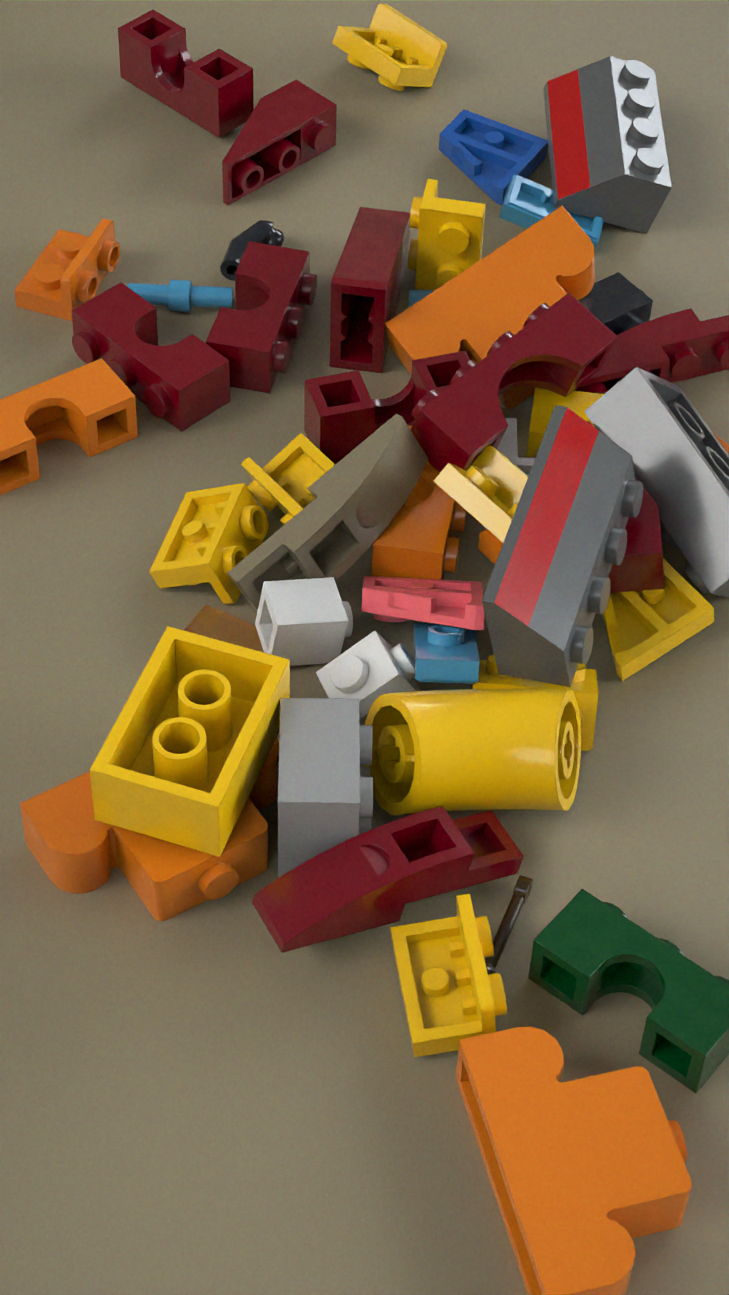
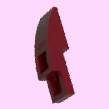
M690 308L658 317L616 335L618 338L601 369L574 391L605 394L636 367L671 383L729 370V315L700 321Z
M440 806L380 825L312 857L254 895L253 905L281 953L399 922L406 903L515 875L519 871L524 856L492 810L452 820L444 807Z

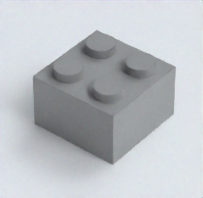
M280 698L278 878L312 857L345 840L371 830V818H359L372 817L373 777H371L370 766H360L372 765V725H360L359 699Z

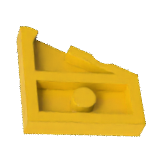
M664 558L665 589L610 593L603 619L616 674L622 681L714 623V607Z

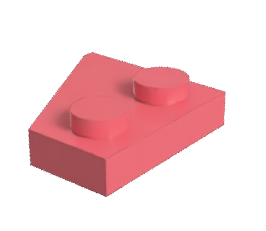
M364 576L361 612L373 613L374 619L384 622H404L410 619L465 629L484 630L485 613L482 604L484 596L482 581Z

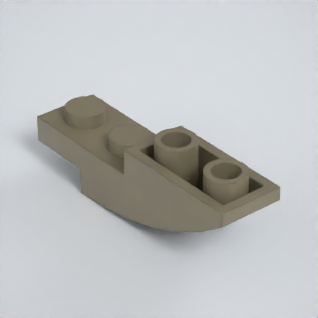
M396 413L307 489L314 497V500L227 572L256 613L264 581L334 577L336 581L370 548L391 523L418 482L428 461L427 455L403 417Z

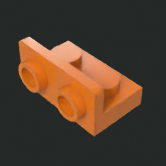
M103 218L90 237L77 232L59 229L15 288L16 307L72 321L71 310L94 298L103 278L108 272H113L118 264L120 244L115 241L114 221Z

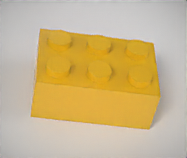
M167 626L90 768L95 820L220 857L280 732V698H290V660Z

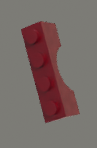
M567 293L551 307L547 303H543L530 314L523 325V329L515 335L511 331L502 334L490 347L487 357L478 364L473 359L466 362L452 377L449 386L441 393L436 389L426 393L412 410L411 415L415 417V421L411 427V432L427 455L428 462L436 470L441 472L450 463L467 471L487 446L497 449L508 427L499 404L498 396L518 387H537L567 397L601 369L618 336L570 293Z

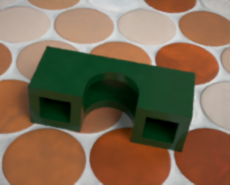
M581 889L533 940L528 978L582 1016L599 998L610 993H629L644 1000L651 1007L652 1011L646 1018L639 1055L694 1093L699 1091L729 1055V980L721 976H714L685 957L681 950L672 942L657 938L629 920L625 913L614 904L602 902L584 889Z

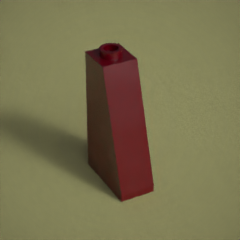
M367 207L359 208L331 281L329 367L374 373L383 372L389 346L385 323L395 317L409 253L410 212Z

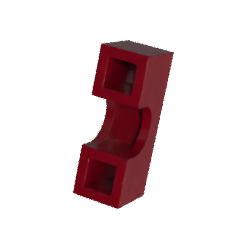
M151 10L118 28L121 78L219 138L247 122L254 110L253 68L221 49H217L198 61L193 62L187 49L186 29L155 10Z
M248 242L235 272L236 309L220 307L206 340L207 345L229 360L230 387L270 394L277 374L286 373L291 356V338H300L304 323V305L312 306L316 295L317 275L310 273V251Z
M122 282L71 310L73 324L72 345L78 357L87 364L102 358L135 397L147 406L153 415L165 419L179 431H184L230 402L229 360L193 334L175 344L158 346L156 307Z
M466 351L412 360V373L408 384L399 393L384 399H372L359 370L307 379L304 385V431L306 436L334 464H337L396 413L403 417L407 425L412 426L415 417L411 413L419 400L432 389H436L439 393L446 389L455 373L470 359Z

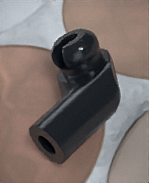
M259 220L230 241L221 263L220 271L222 275L229 280L235 281V272L248 242L281 247L285 239L283 232L274 228L273 222Z

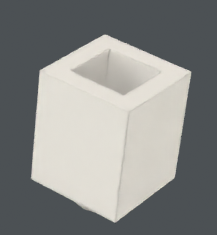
M334 577L264 581L255 626L264 653L289 659L290 666L323 664L331 662L340 655L344 638L350 637L352 634L353 615L349 602L341 600Z

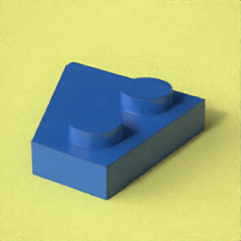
M463 109L440 133L439 150L495 203L502 205L513 175L515 174L527 179L547 158L548 140Z

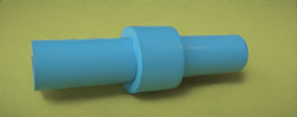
M171 279L169 285L128 283L127 285L128 288L152 305L169 306V311L191 312V307L233 308V287L192 286L191 280Z

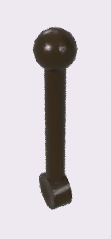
M520 875L516 882L511 901L493 939L494 956L485 958L488 974L497 973L495 968L521 908L526 903L533 884V879Z

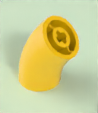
M461 689L398 692L379 695L370 706L364 725H372V765L364 766H370L375 799L380 807L391 815L413 814L443 806L446 811H569L574 802L580 771L581 727L578 702L574 692L569 689Z

